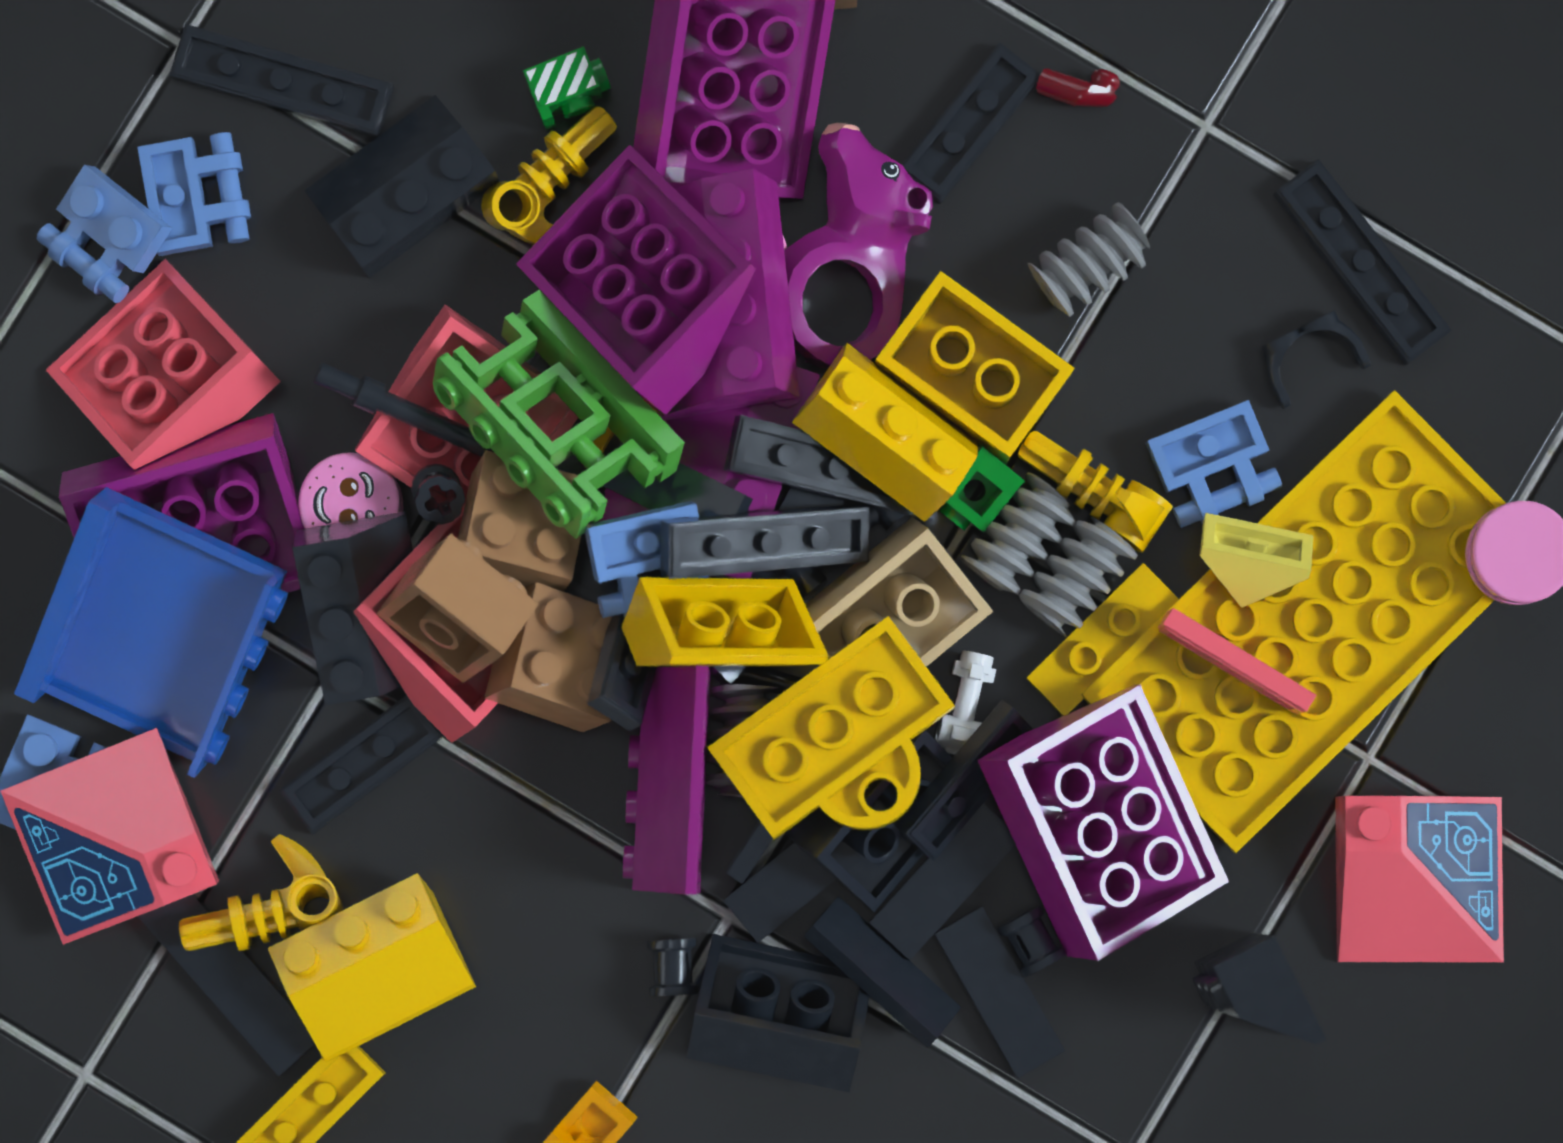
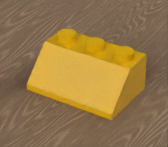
M848 343L842 347L792 421L793 424L924 522L953 496L977 458L978 441Z
M639 578L622 624V630L637 666H800L825 664L828 658L826 649L794 579Z
M418 873L267 948L290 1001L326 1062L476 987L434 893Z

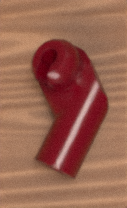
M1045 68L1037 82V93L1072 106L1107 107L1117 99L1115 91L1119 88L1120 79L1111 71L1097 69L1092 73L1091 81L1087 82Z

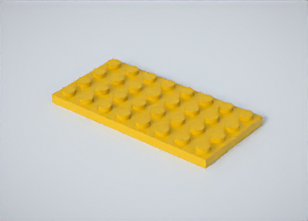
M1394 390L1257 523L1313 535L1312 568L1309 579L1241 608L1212 570L1209 569L1170 608H1175L1316 694L1317 696L1307 712L1295 715L1159 632L1160 629L1157 627L1167 611L1081 695L1090 705L1130 686L1141 685L1200 819L1233 853H1237L1495 601L1485 595L1473 582L1466 565L1465 549L1468 536L1475 523L1484 514L1506 504V502Z

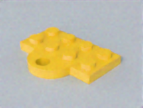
M887 616L828 659L825 664H821L707 748L774 840L819 807L829 818L848 828L858 830L877 829L891 824L900 818L912 805L917 795L921 777L920 762L911 740L952 711L955 705L890 617ZM876 780L889 781L895 786L898 793L896 803L886 811L871 809L864 799L866 788Z

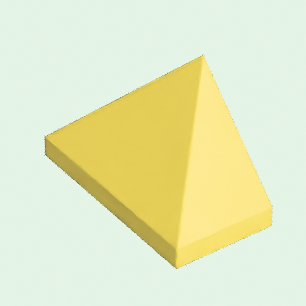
M1205 513L1200 557L1241 608L1309 579L1312 568L1313 535Z

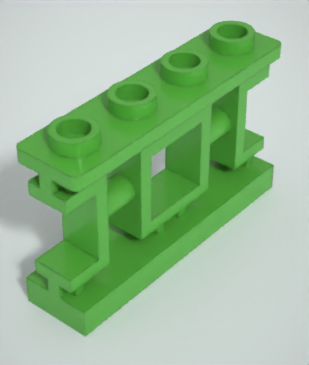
M540 290L522 301L520 313L515 315L512 312L504 317L501 336L510 344L509 346L481 364L462 345L453 351V356L446 352L436 360L433 388L439 401L447 409L456 410L469 424L470 431L475 440L486 449L491 448L505 463L506 470L511 479L522 488L527 487L542 503V508L548 519L557 527H564L575 539L586 532L589 522L593 521L596 523L604 516L607 500L597 489L627 469L644 488L654 482V478L661 482L677 471L684 441ZM536 350L551 367L533 379L521 365L534 357ZM502 378L514 392L502 399L498 407L483 390ZM555 392L582 422L552 442L525 411ZM608 427L621 440L623 445L605 456L593 441L606 433ZM574 455L587 470L575 477L571 485L555 467Z

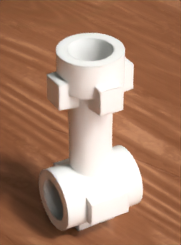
M962 650L960 660L954 661L952 674L961 677L953 716L946 714L938 720L934 737L949 754L955 755L982 724L981 722L974 721L982 683L994 682L996 669H992L994 658L991 656Z

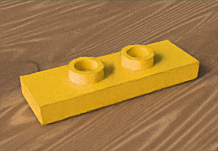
M1142 563L1083 621L1081 628H1076L1025 679L1062 716L1069 714L1084 699L1081 694L1169 610L1179 598Z

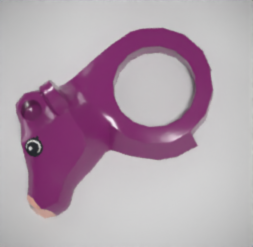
M838 122L829 124L826 127L818 145L819 154L827 171L828 222L826 226L806 234L784 250L794 348L806 358L805 362L819 368H829L843 346H835L821 340L809 328L803 313L802 295L808 278L819 266L830 261L847 263L855 267L866 278L872 292L873 312L867 328L856 340L848 344L868 359L875 358L898 329L903 303L905 257L908 242L912 236L920 235L930 230L932 216H929V213L933 208L932 192L927 187L914 181L903 165L875 149L857 126Z

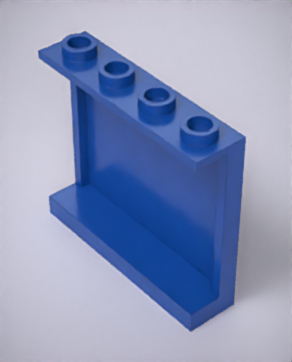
M106 487L87 504L14 694L35 703L41 696L47 693L137 736L157 728L166 749L192 761L187 775L195 778L208 762L216 765L227 746L230 735L223 733V728L228 716L236 718L245 702L249 688L241 684L248 668L255 671L266 651L268 640L261 638L267 621L274 623L284 607L288 592L281 590L288 571Z

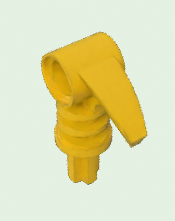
M595 106L563 136L555 131L549 132L544 137L548 149L545 152L535 149L531 153L534 161L531 165L521 162L517 166L520 175L514 181L498 182L487 189L481 203L482 213L486 221L494 228L506 230L522 241L534 245L553 225L547 222L544 217L545 207L555 199L553 188L558 186L566 189L569 186L566 176L570 173L580 178L589 171L584 160L615 132L617 126L609 113L600 106ZM508 190L516 192L522 201L521 214L514 221L505 219L499 210L500 198Z
M1032 431L1019 448V458L1058 483L1056 491L1065 499L1068 498L1070 493L1076 495L1077 499L1074 505L1083 510L1087 503L1094 507L1089 514L1099 520L1102 514L1106 515L1107 518L1104 524L1121 536L1135 551L1143 553L1173 506L1158 493L1137 481L1131 480L1127 488L1124 489L1121 487L1125 481L1123 477L1116 473L1111 480L1105 476L1109 470L1108 467L1100 463L1097 469H1094L1089 465L1093 457H1091L1092 453L1086 449H1083L1076 457L1040 432Z
M279 834L271 840V843L293 875V881L290 886L284 889L272 890L270 900L263 901L259 893L253 894L252 904L247 905L243 904L239 895L228 897V909L182 919L179 922V934L184 949L188 951L233 941L236 942L239 951L250 949L252 937L260 936L262 942L267 943L271 940V933L279 931L282 939L289 938L290 929L298 927L303 931L343 911L344 907L335 886L326 877L315 858L304 847L292 839ZM318 897L329 900L328 906L323 912L317 915H306L303 913L305 905L310 900Z

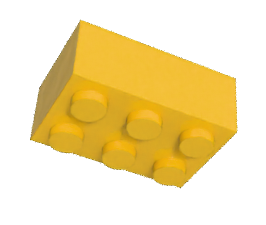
M942 271L939 272L875 359L876 365L976 439L978 444L1005 464L1075 369Z

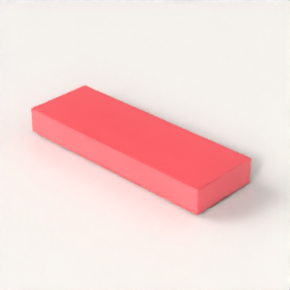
M1175 608L1167 611L1157 627L1162 634L1295 715L1307 712L1317 696Z

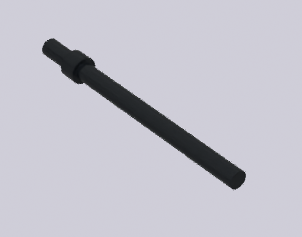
M323 362L316 371L313 383L351 399V406L371 415L375 411L381 412L482 457L485 450L494 452L491 448L486 449L482 447L473 437L469 427L386 391V384L366 375L359 379ZM557 466L555 467L557 470L568 472ZM601 486L597 490L605 498L606 488Z

